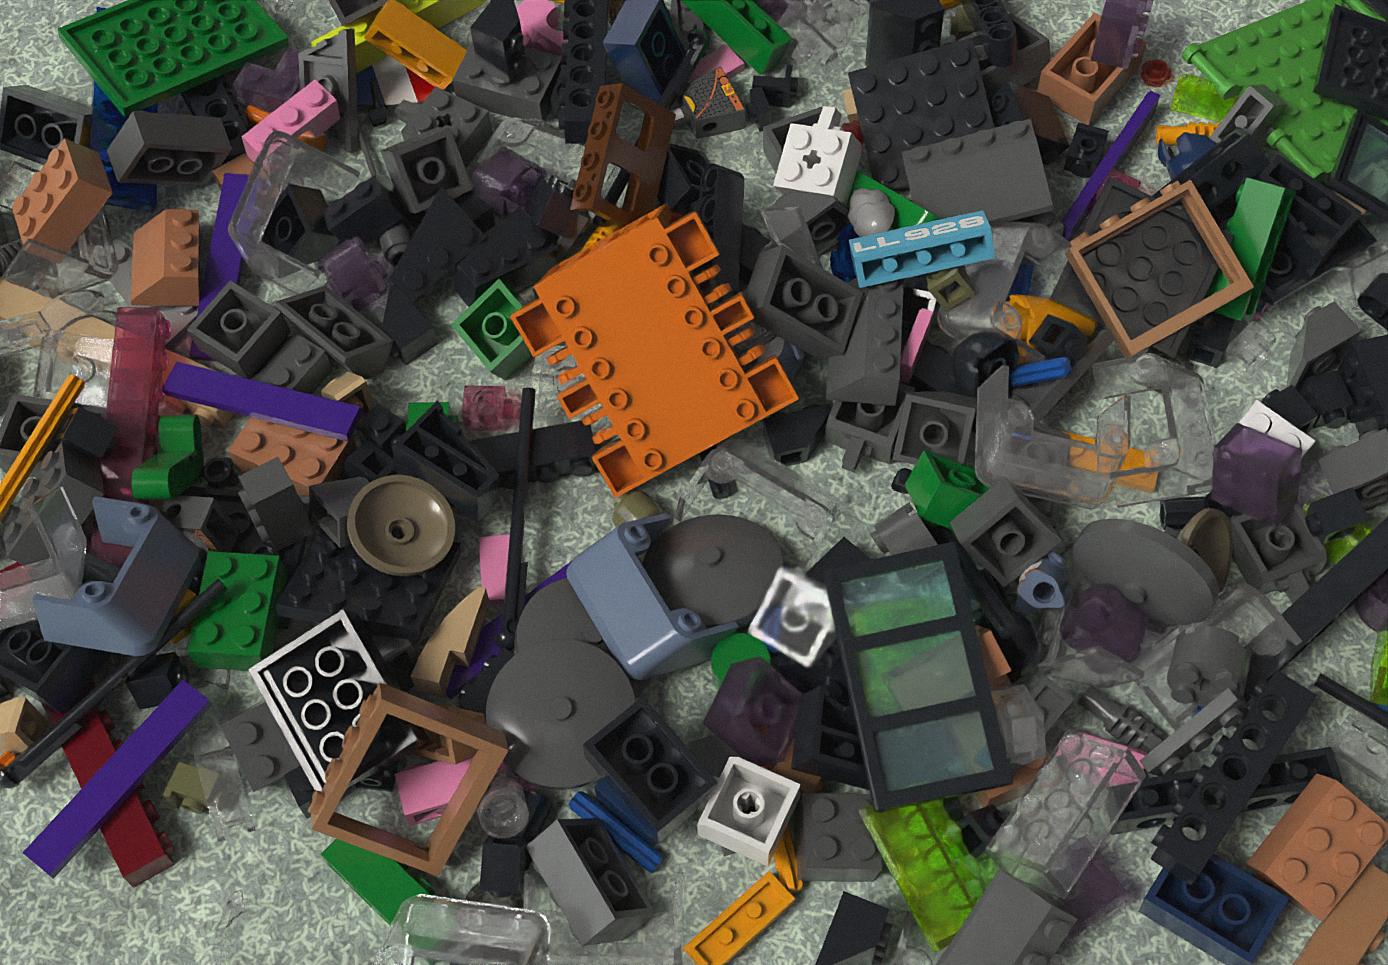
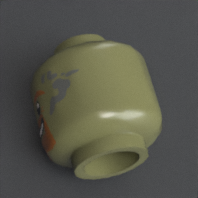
M643 491L631 494L626 492L614 503L615 511L612 521L618 527L624 522L659 515L664 512L647 493Z

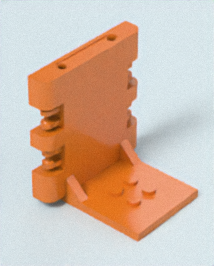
M667 203L553 266L533 286L539 298L510 315L533 357L565 341L566 347L546 358L549 365L558 364L571 354L578 365L563 371L557 377L560 384L566 383L582 373L584 374V378L566 387L556 396L568 418L571 419L600 403L601 407L581 418L583 424H594L606 415L610 419L612 425L595 433L592 439L595 444H599L616 434L619 435V438L597 450L593 454L592 459L615 498L799 399L797 391L776 354L745 369V364L766 352L764 346L756 345L738 356L733 346L751 338L755 333L752 325L729 337L726 333L754 319L755 316L742 292L727 298L713 307L710 306L709 303L732 290L729 283L721 284L704 295L699 284L718 275L721 271L718 263L696 275H693L691 270L718 256L720 252L697 211L668 225L673 213Z

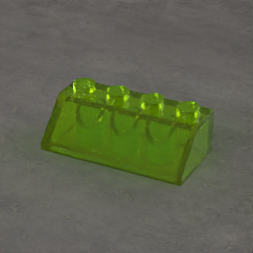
M930 780L912 784L906 788L928 784L931 782ZM943 799L889 810L884 813H874L872 804L864 807L859 813L933 953L946 949L987 888L981 876L979 863L969 854L962 841L960 828L950 819L943 806Z

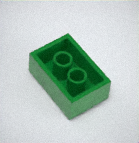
M208 551L199 595L217 579H220L227 586L228 590L193 620L187 652L197 668L248 671V669L273 654L280 616L277 615L276 603L286 588L288 577L280 556Z

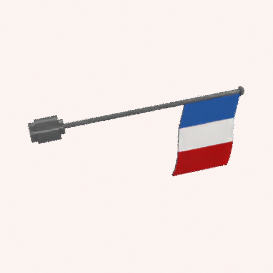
M387 56L356 73L357 107L375 108L369 84L371 81H377L380 99L385 108L398 107L403 99L421 105L435 88L391 56ZM358 118V138L372 177L375 174L377 175ZM402 219L378 235L384 257L394 267L412 238L407 222Z

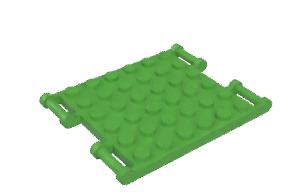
M1308 0L1202 44H1190L1183 51L1181 57L1188 64H1193L1217 88V93L1224 100L1236 95L1241 97L1249 85L1265 84L1289 104L1272 125L1274 131L1267 137L1266 142L1273 149L1277 148L1297 168L1321 183L1330 179L1351 118L1358 110L1350 105L1325 98L1313 92L1330 13L1335 4L1384 22L1388 23V21L1382 16H1377L1361 0ZM1366 112L1388 126V120ZM1364 133L1352 168L1388 152V147Z

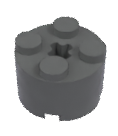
M910 502L873 525L875 531L870 535L884 554L890 551L892 555L938 545L918 514L909 515L914 510ZM944 563L898 572L896 575L903 584L910 581L914 585L942 567Z
M1197 626L1195 632L1185 634L1186 630L1180 632L1175 641L1167 673V683L1172 690L1171 697L1173 700L1182 704L1192 703L1206 707L1228 688L1243 696L1252 659V652L1247 645L1245 649L1238 643L1239 636L1219 627Z

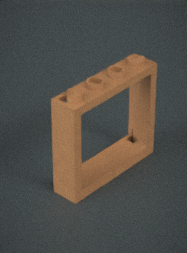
M1191 180L1182 185L1178 181L1167 185L1160 190L1161 197L1150 202L1148 197L1130 207L1131 214L1120 219L1118 214L1102 222L1100 224L1102 230L1092 236L1088 232L1082 233L1079 237L1070 241L1072 247L1065 253L1126 360L1254 288ZM1181 201L1230 285L1135 339L1130 340L1082 256L1176 202Z
M379 682L373 695L370 694L367 700H363L359 711L361 717L356 727L350 726L343 738L342 748L344 749L338 759L333 758L329 763L325 773V785L321 791L316 790L312 795V803L307 810L308 813H311V829L439 876L509 750L505 733ZM387 713L478 749L425 846L334 812Z

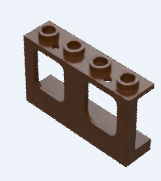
M623 83L600 86L592 121L588 129V137L584 154L581 158V166L573 191L570 210H588L618 225L617 231L653 211L676 114ZM624 101L645 112L637 147L619 138L616 133ZM609 163L630 173L622 209L605 201L601 195Z

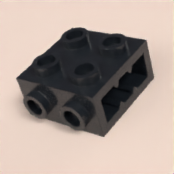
M1008 81L987 99L992 120L996 127L1008 125L1014 121L1031 119L1043 164L1048 165L1055 161L1061 153L1070 147L1049 96Z

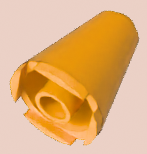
M1022 294L1008 296L1010 301L1003 302L1000 312V333L1017 343L1019 350L1018 362L1027 361L1042 355L1028 341L1048 314L1073 323L1087 337L1093 334L1098 324L1049 300V298ZM1053 330L1046 342L1052 344L1059 333Z

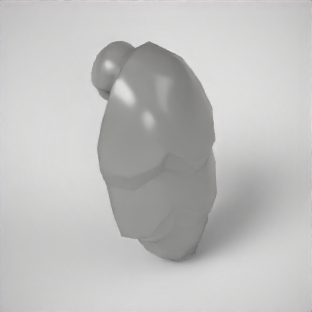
M864 187L854 190L850 198L848 218L858 236L863 237L893 230L890 226L894 219L895 210L886 194L878 189L871 190Z

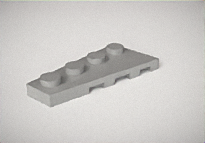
M117 238L95 258L99 268L158 346L170 350L188 333L187 329L197 318L199 306L131 305L133 249Z

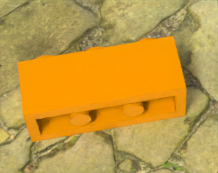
M388 0L364 39L431 85L445 90L452 82L467 52L457 41L441 33L430 22L421 19L408 10L404 4L396 0Z

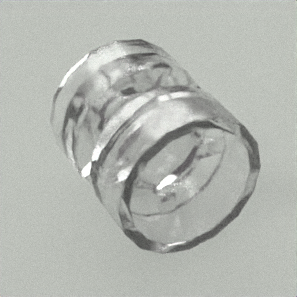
M498 768L477 806L480 825L488 835L495 838H509L522 831L528 822L529 810L520 778L513 771L506 768Z

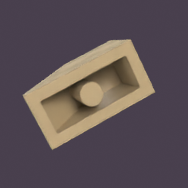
M351 372L331 380L321 390L323 398L359 406L363 414L358 424L375 407L365 379Z
M17 697L0 703V752L2 753L10 751L13 754L20 755L48 729L49 722L25 697Z

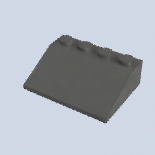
M1031 119L1014 121L1008 125L980 130L973 134L949 138L939 143L919 146L902 152L913 203L939 219L983 210L989 225L993 226L1054 210Z

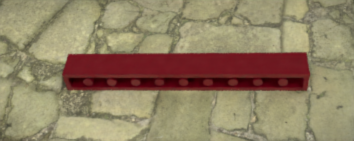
M18 562L0 570V616L3 622L9 618L42 577L41 573L33 569L31 570V568ZM92 680L67 712L96 687ZM42 704L52 726L64 716ZM98 705L78 722L83 727L62 745L81 789L124 744L121 739L114 740L111 731L116 726L106 709L100 711ZM143 782L100 828L122 877L133 888L175 865L169 854L175 850L173 843L165 830L159 833L154 823L160 819L158 812L150 799L144 802L139 792L145 789Z

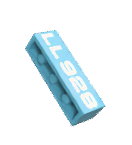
M983 210L849 240L859 288L995 258L991 227Z

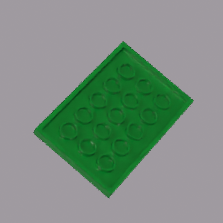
M127 0L58 28L60 40L124 117L131 115L133 111L143 110L289 46L288 36L256 0Z

